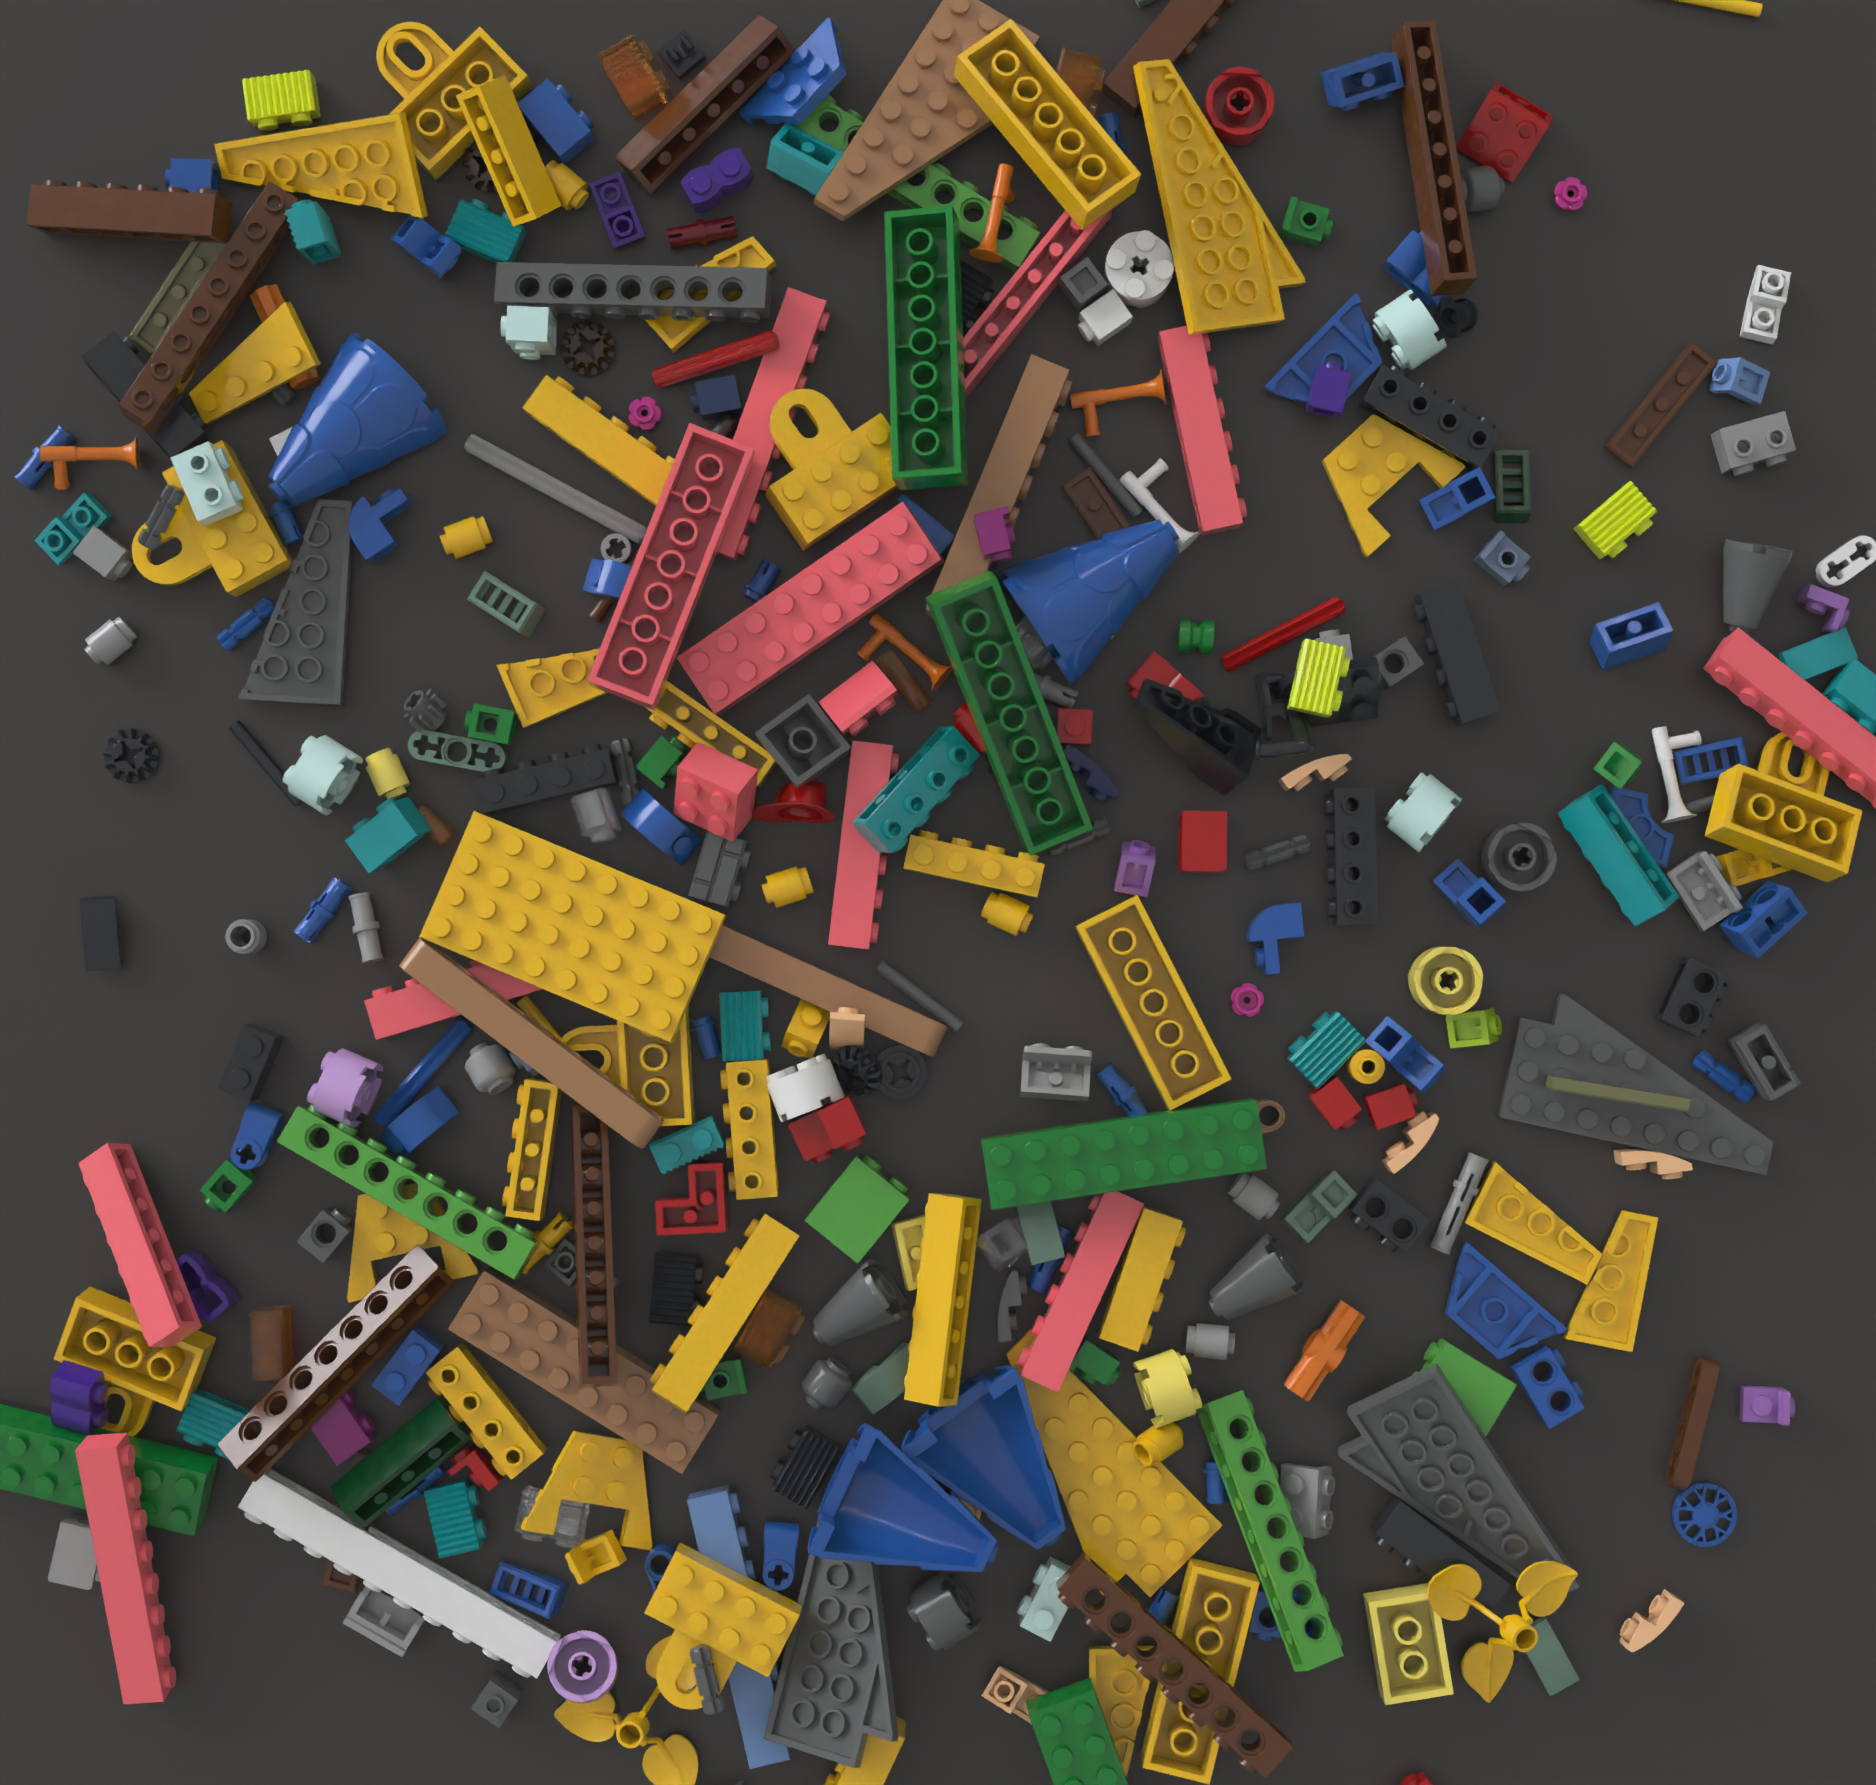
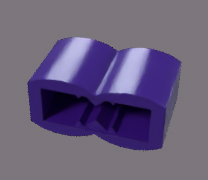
M732 148L717 155L710 165L700 166L691 170L683 177L680 183L695 213H704L718 206L725 196L736 195L744 191L753 182L754 177L752 169L740 148Z
M193 1250L183 1254L176 1260L195 1310L201 1318L212 1322L223 1316L239 1301L232 1285L225 1279L216 1276L211 1262L201 1253Z
M63 1360L52 1375L50 1383V1397L53 1401L51 1422L54 1426L88 1436L93 1435L98 1428L101 1429L105 1425L108 1409L105 1408L104 1399L107 1395L108 1385L105 1384V1377L102 1371Z

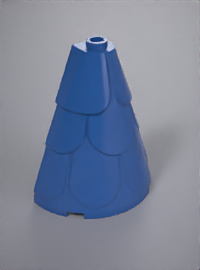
M352 333L338 348L320 385L315 388L299 423L293 425L268 476L270 483L268 488L282 502L287 499L295 506L348 485L351 479L389 465L395 459L433 444L448 432L446 423L438 409L434 407L430 410L428 408L427 394L398 362L368 338L364 342L359 341L362 337L358 333Z
M1155 520L1101 534L1100 539L1060 548L1057 552L1009 565L1006 569L996 573V576L1014 603L1021 609L1046 646L1052 659L1069 684H1071L1085 673L1110 638L1117 634L1140 600H1145L1179 554L1175 541L1180 538L1169 521L1163 524L1160 520Z
M1009 1365L998 1366L994 1369L996 1373L988 1377L985 1372H982L960 1384L957 1405L931 1406L917 1420L920 1425L915 1433L912 1430L907 1432L901 1449L930 1476L952 1489L955 1495L985 1512L989 1520L1039 1550L1043 1546L1048 1547L1056 1543L1060 1539L1061 1533L1066 1530L1053 1473L1047 1467L1040 1433L1034 1423L1024 1381L1020 1378L1019 1373L1014 1367Z
M866 1423L862 1424L857 1431V1434L861 1435L859 1440L853 1438L850 1440L825 1491L817 1512L819 1527L814 1526L811 1530L808 1553L821 1559L874 1562L878 1565L920 1566L922 1570L983 1572L986 1563L992 1564L998 1552L999 1545L996 1544L997 1539L995 1535L954 1494L949 1495L919 1464H915L881 1430L875 1429Z

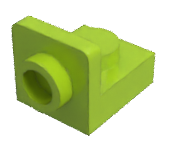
M1494 1008L1467 1011L1457 1015H1445L1450 1049L1488 1045L1499 1040L1498 1035H1501L1502 1025L1499 1015H1495Z

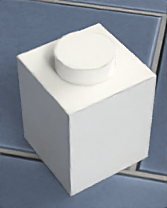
M1112 289L1079 313L1078 320L1080 323L1077 327L1088 342L1093 340L1098 347L1130 325L1133 316L1115 290Z

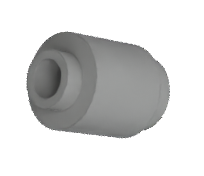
M119 616L114 621L109 619L85 639L88 646L84 650L97 665L103 661L108 666L133 646L132 641L137 638V635Z
M236 920L226 930V943L236 953H256L265 946L267 932L264 926L256 920ZM247 931H250L251 934L249 943L245 939Z
M1245 1172L1240 1173L1227 1192L1233 1197L1232 1201L1258 1221L1263 1216L1269 1219L1280 1205L1276 1200L1279 1193L1254 1174L1249 1176Z
M1204 1323L1188 1326L1186 1353H1192L1197 1358L1226 1360L1227 1353L1234 1354L1235 1333H1229V1326Z

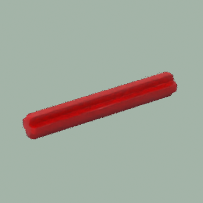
M770 330L655 368L652 371L653 382L659 388H663L776 351L779 348L778 337L776 333Z
M1336 596L1223 654L1221 662L1224 668L1231 672L1342 615L1346 611L1345 605L1341 598Z

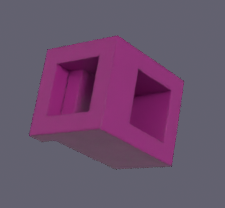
M1008 506L974 514L973 520L983 560L991 558L992 563H997L1012 558L1010 544L1016 543L1011 522L1006 524L1004 522V519L1009 518Z

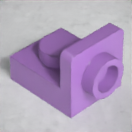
M1812 584L1801 588L1797 601L1806 604L1805 609L1819 615L1828 613L1822 628L1824 633L1829 634L1837 631L1838 628H1843L1848 619L1850 611L1846 607L1849 598Z
M1140 840L1122 842L1114 891L1148 897L1156 862L1155 847Z
M1740 1386L1739 1420L1742 1422L1778 1423L1782 1426L1790 1425V1417H1793L1795 1414V1401L1790 1391L1782 1387Z

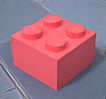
M698 742L677 766L673 815L733 842L753 818L752 811L754 810L758 769Z

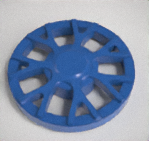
M1697 1482L1689 1485L1686 1491L1682 1490L1676 1497L1672 1508V1520L1679 1535L1687 1542L1699 1547H1711L1722 1543L1733 1532L1737 1521V1508L1731 1495L1722 1487L1710 1482ZM1707 1488L1716 1490L1712 1503L1705 1500ZM1698 1489H1702L1701 1494L1698 1493ZM1694 1492L1699 1501L1691 1506L1685 1498ZM1727 1500L1729 1509L1719 1512L1716 1506ZM1683 1501L1685 1502L1686 1506H1681ZM1679 1510H1689L1691 1519L1679 1520ZM1719 1518L1729 1520L1725 1530L1716 1525ZM1680 1524H1686V1525H1685V1527L1682 1529V1527H1681ZM1695 1524L1699 1527V1530L1691 1538L1686 1532ZM1713 1528L1715 1538L1706 1540L1705 1529Z

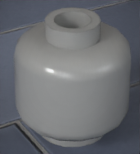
M484 1042L470 1050L471 1056L465 1063V1069L479 1092H488L490 1095H496L513 1084L512 1078L516 1073V1069L502 1045H488L487 1042Z

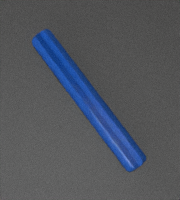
M458 1018L375 1113L373 1120L384 1129L388 1128L387 1126L402 1113L470 1034L473 1027L465 1019Z

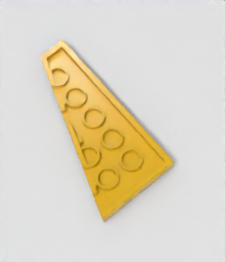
M405 112L214 144L222 179L257 186H266L270 181L288 192H300L310 194L313 197L358 206L366 205L389 212L397 211L419 218L428 216Z

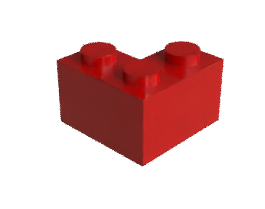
M851 1093L787 1124L804 1161L813 1159L815 1164L833 1156L831 1151L833 1148L837 1149L842 1146L844 1151H848L862 1144L864 1141L862 1136L866 1135L868 1131Z
M725 1160L689 1163V1196L659 1197L655 1201L657 1236L726 1232L729 1228Z

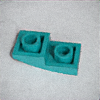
M84 492L63 516L55 517L34 541L57 565H61L74 555V550L93 526L102 529L113 516L90 492Z
M1846 627L1778 654L1780 661L1804 680L1845 665L1854 659H1859Z

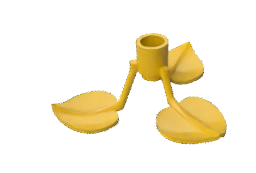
M1540 1561L1528 1566L1520 1574L1516 1582V1589L1523 1597L1519 1601L1522 1617L1513 1614L1507 1615L1503 1619L1474 1600L1482 1586L1480 1576L1474 1568L1465 1564H1455L1435 1574L1429 1581L1427 1587L1428 1601L1432 1609L1442 1618L1451 1621L1461 1620L1466 1616L1470 1605H1472L1499 1625L1500 1634L1504 1639L1490 1637L1488 1644L1483 1642L1475 1643L1467 1650L1461 1662L1463 1678L1486 1702L1490 1703L1503 1686L1513 1664V1650L1528 1652L1535 1647L1538 1641V1633L1530 1625L1533 1623V1619L1529 1616L1528 1612L1534 1616L1545 1617L1555 1612L1565 1600L1572 1582L1578 1576V1573L1571 1567L1555 1561Z
M671 1636L656 1643L647 1655L646 1672L654 1679H656L659 1659ZM691 1659L685 1662L677 1678L678 1686L685 1691L692 1689L697 1684L694 1673L696 1663L692 1664ZM658 1685L642 1710L629 1713L623 1721L619 1714L613 1713L616 1703L610 1692L600 1700L592 1703L579 1704L566 1700L554 1712L555 1718L567 1730L587 1741H606L614 1735L616 1730L617 1740L625 1748H636L639 1745L644 1747L646 1744L656 1743L646 1750L642 1762L646 1777L654 1785H695L699 1759L694 1745L688 1738L681 1734H673L663 1741L658 1736H646L650 1730V1723L646 1714L660 1694Z

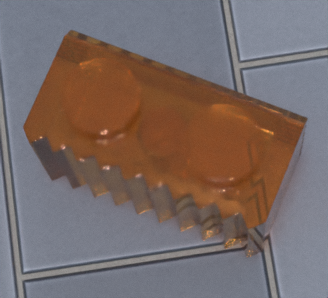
M631 34L597 54L600 63L633 120H637L639 117L669 101L666 90L671 87L661 69L656 72L653 70L649 63L653 56L644 40L638 43L634 35Z
M1062 48L1056 73L1091 115L1095 117L1098 103L1092 102L1095 89L1101 91L1106 70L1100 69L1102 58Z
M767 1287L733 1350L767 1370L770 1369L772 1363L780 1365L789 1348L784 1345L789 1333L796 1336L806 1318L800 1315L803 1306Z
M291 1306L260 1307L248 1315L251 1318L249 1323L252 1325L249 1329L252 1334L249 1337L253 1339L250 1342L253 1346L250 1349L253 1353L250 1356L253 1359L251 1365L254 1367L251 1370L254 1374L251 1378L254 1381L281 1380L293 1369Z

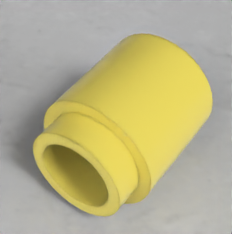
M391 748L382 749L365 758L368 764L366 770L379 798L386 796L387 799L391 797L396 799L407 793L405 787L410 785L409 779L398 755L393 754Z

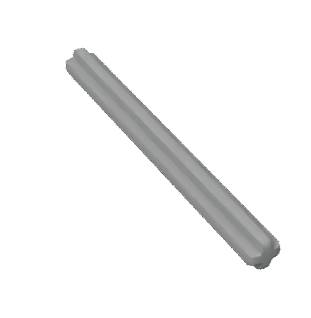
M471 434L464 445V449L468 453L614 532L622 534L627 539L637 544L643 541L647 531L645 526L475 434Z

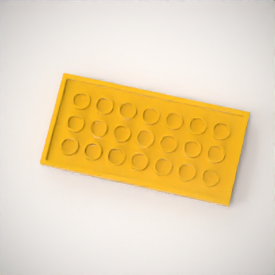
M474 811L419 937L673 1043L726 915Z

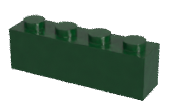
M437 1397L335 1482L331 1489L344 1514L364 1529L471 1438L462 1423L457 1421L451 1414L448 1406Z

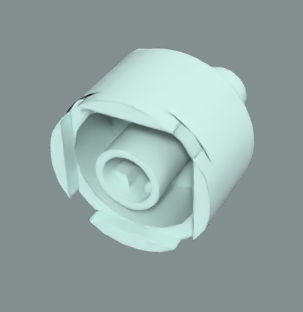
M1408 290L1375 312L1374 325H1372L1375 333L1383 343L1389 340L1393 347L1391 348L1393 351L1391 356L1396 365L1402 370L1405 368L1413 370L1447 347L1444 338L1437 341L1434 333L1439 331V328L1421 300L1417 298L1412 301V290Z
M327 735L320 736L319 738L310 736L301 747L302 755L296 765L290 766L285 772L283 783L288 785V792L322 814L328 815L333 812L329 807L334 802L341 805L352 791L360 775V772L355 769L356 764H363V759Z
M1422 772L1410 785L1406 793L1409 796L1406 802L1400 798L1384 819L1389 823L1387 828L1417 852H1420L1424 845L1432 839L1450 817L1449 814L1463 800L1433 775L1429 774L1426 776Z

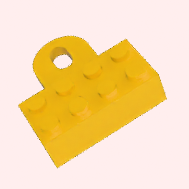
M403 22L386 31L377 47L376 59L380 72L385 80L404 99L390 114L405 112L415 160L435 181L465 153L464 150L469 148L474 140L456 95L502 75H506L517 102L533 88L528 75L481 27L475 30L453 51L428 26L418 22ZM403 42L411 43L425 57V64L420 70L414 71L409 69L396 56V48L399 44Z
M811 389L790 391L777 401L770 416V434L793 471L770 485L765 496L801 549L805 551L899 489L892 479L891 426L882 413H880L854 431H851L832 402L823 394ZM800 407L806 411L817 428V435L815 437L805 438L800 434L789 417V411L792 408Z
M220 440L213 445L218 449L223 448L229 459L231 467L227 468L231 481L236 479L242 489L244 499L240 500L244 510L208 526L199 523L173 466L162 472L168 485H174L184 492V497L180 505L175 506L177 511L166 532L160 534L162 539L158 546L177 538L182 543V550L172 559L160 565H154L150 559L153 549L146 548L138 542L141 531L147 529L146 523H144L134 536L132 558L136 568L144 577L165 586L182 584L213 567L226 592L238 597L290 569L293 558L287 547L284 546L283 540L272 520L269 519V514L233 448L223 440Z
M1780 732L1770 738L1765 744L1757 770L1737 764L1720 774L1705 837L1828 883L1848 874L1862 810L1824 796L1830 770L1822 767L1819 761L1804 749H1801L1804 759L1799 777L1792 776L1788 771V761L1792 746L1796 745L1791 738Z
M689 1005L673 1043L618 1020L617 1024L579 1027L569 1031L560 1039L574 1051L597 1050L601 1052L604 1056V1064L599 1070L661 1116L664 1120L661 1126L691 1125L695 1123Z
M90 1286L75 1298L54 1360L61 1363L65 1360L102 1371L105 1377V1384L108 1385L107 1395L104 1399L105 1408L110 1395L114 1393L124 1398L125 1408L118 1424H112L106 1420L105 1425L101 1429L117 1433L128 1432L129 1436H135L146 1425L155 1401L182 1411L187 1406L191 1394L198 1389L216 1337L197 1330L173 1347H149L147 1340L142 1334V1327L131 1303Z
M679 1543L644 1614L675 1629L659 1659L656 1669V1680L660 1692L667 1701L679 1708L688 1710L703 1708L701 1701L704 1699V1696H700L698 1686L693 1690L685 1691L677 1683V1678L685 1662L691 1659L690 1649L698 1645H708L712 1654L710 1664L714 1663L720 1687L718 1696L736 1662L769 1677L800 1616L802 1605Z

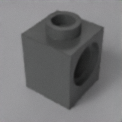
M1088 257L1062 275L1059 280V288L1078 313L1103 296L1108 287V283Z
M1406 636L1374 656L1377 657L1379 664V686L1382 684L1385 690L1424 664ZM1387 656H1394L1399 660L1400 670L1398 673L1392 674L1385 669L1384 661Z
M328 1207L319 1213L297 1240V1243L320 1262L325 1263L334 1256L354 1231L355 1227L350 1224L351 1217L337 1207L333 1210ZM324 1223H328L335 1228L336 1236L333 1241L323 1238L321 1228Z
M496 1670L474 1702L471 1710L497 1728H500L518 1702L524 1689Z

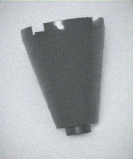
M1725 539L1723 545V622L1730 624V631L1734 632L1740 628L1746 634H1749L1750 628L1758 629L1792 560V550L1738 539Z
M1272 1233L1262 1236L1210 1291L1211 1299L1208 1302L1217 1317L1224 1316L1227 1320H1231L1300 1295L1307 1290L1305 1280L1299 1283L1295 1276L1300 1270L1290 1253L1279 1240L1271 1242Z
M869 1259L863 1263L814 1317L812 1331L821 1344L826 1343L833 1347L902 1321L909 1315V1310H903L902 1305L907 1303V1300L895 1278L888 1270L881 1273L875 1267L880 1262L875 1259Z

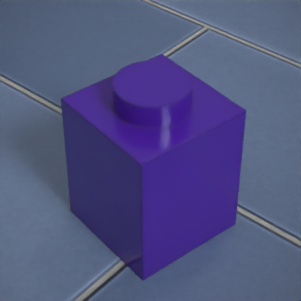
M1324 363L1323 366L1318 365L1313 372L1305 412L1338 419L1343 413L1351 372L1343 371L1344 367L1335 363Z

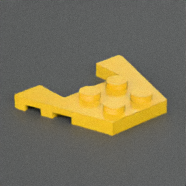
M1375 414L1371 415L1322 460L1335 493L1348 516V522L1352 531L1355 532L1361 545L1360 549L1366 558L1391 536L1368 511V508L1407 472L1418 464L1441 489L1466 468L1458 460Z
M416 1182L403 1186V1192L407 1198L412 1199L417 1195L418 1185ZM368 1194L358 1195L347 1293L348 1303L362 1300L378 1284L374 1260L409 1253L417 1244L423 1249L440 1246L446 1271L453 1279L479 1274L480 1269L468 1252ZM437 1197L433 1202L432 1208L436 1215L442 1216L446 1211Z
M573 1431L552 1468L553 1472L546 1485L539 1491L534 1500L536 1503L530 1514L524 1518L521 1529L529 1532L554 1535L562 1499L625 1509L619 1544L625 1547L651 1550L652 1536L642 1449L626 1439Z

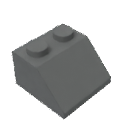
M810 694L803 697L754 733L796 788L826 773L845 759L851 748Z

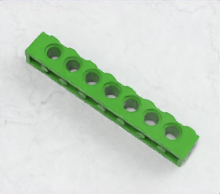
M827 95L801 124H791V126H796L797 129L808 132L809 136L814 135L815 139L820 138L821 142L826 141L827 145H832L833 148H838V151L845 152L865 119L852 109L848 108L847 111L839 108L835 105L836 100ZM828 119L835 120L839 124L837 129L832 132L823 131L820 126L822 122ZM934 162L933 165H929L918 172L925 178L921 185L912 186L906 180L887 193L911 209L952 205L959 219L960 239L974 248L978 247L983 239L992 199L989 201L979 195L980 190L970 182L963 180L960 183L950 177L951 172L939 163ZM940 191H949L954 196V199L948 204H941L935 199V196ZM1004 204L1000 226L1007 227L1012 235L1006 240L997 239V251L1004 258L1002 262L998 263L1016 273L1038 244L1040 232L1037 231V225L1028 218L1021 216L1018 219L1008 213L1009 208ZM969 209H978L983 217L977 222H970L964 217V213Z
M310 1104L308 1108L306 1106H297L278 1138V1143L512 1279H519L540 1244L539 1241L533 1238L535 1235L534 1231L519 1223L515 1227L503 1221L505 1215L490 1206H487L486 1210L473 1204L476 1198L461 1189H458L456 1193L444 1187L447 1181L431 1172H428L426 1176L414 1170L417 1166L415 1162L402 1155H398L397 1159L385 1153L388 1148L387 1146L373 1138H369L367 1142L356 1136L358 1132L356 1128L341 1122L338 1125L326 1119L327 1116L315 1111L313 1104ZM322 1128L328 1131L330 1137L328 1144L323 1148L319 1147L315 1141L316 1133ZM351 1145L355 1146L359 1151V1158L353 1165L348 1164L344 1157L346 1149ZM383 1162L388 1167L389 1173L384 1181L379 1182L374 1176V1168L377 1164ZM410 1179L414 1180L418 1185V1193L412 1199L407 1198L403 1192L404 1184ZM439 1196L443 1197L448 1203L447 1212L442 1216L436 1215L432 1208L434 1200ZM469 1213L474 1215L478 1222L477 1228L473 1233H467L462 1227V1220ZM498 1230L502 1231L507 1237V1245L501 1251L495 1249L491 1243L493 1234Z
M1241 1390L1203 1404L1202 1408L1196 1409V1412L1220 1471L1222 1481L1294 1672L1309 1671L1344 1656L1341 1649V1636L1337 1629L1332 1626L1328 1615V1602L1318 1589L1315 1581L1317 1579L1316 1570L1305 1555L1303 1536L1299 1529L1294 1526L1290 1515L1292 1511L1290 1502L1282 1494L1278 1484L1279 1474L1276 1466L1270 1462L1265 1449L1266 1439L1262 1431L1256 1426L1253 1418L1254 1408L1250 1399ZM1231 1422L1238 1427L1239 1435L1237 1439L1230 1433ZM1244 1455L1251 1461L1250 1471L1243 1467L1242 1458ZM1256 1488H1259L1263 1493L1264 1499L1262 1504H1259L1255 1499ZM1269 1521L1273 1522L1276 1527L1274 1538L1270 1536L1267 1530ZM1282 1554L1287 1557L1289 1563L1286 1571L1280 1565ZM1295 1587L1301 1593L1299 1604L1294 1601L1292 1595ZM1307 1621H1310L1314 1628L1311 1638L1305 1631Z

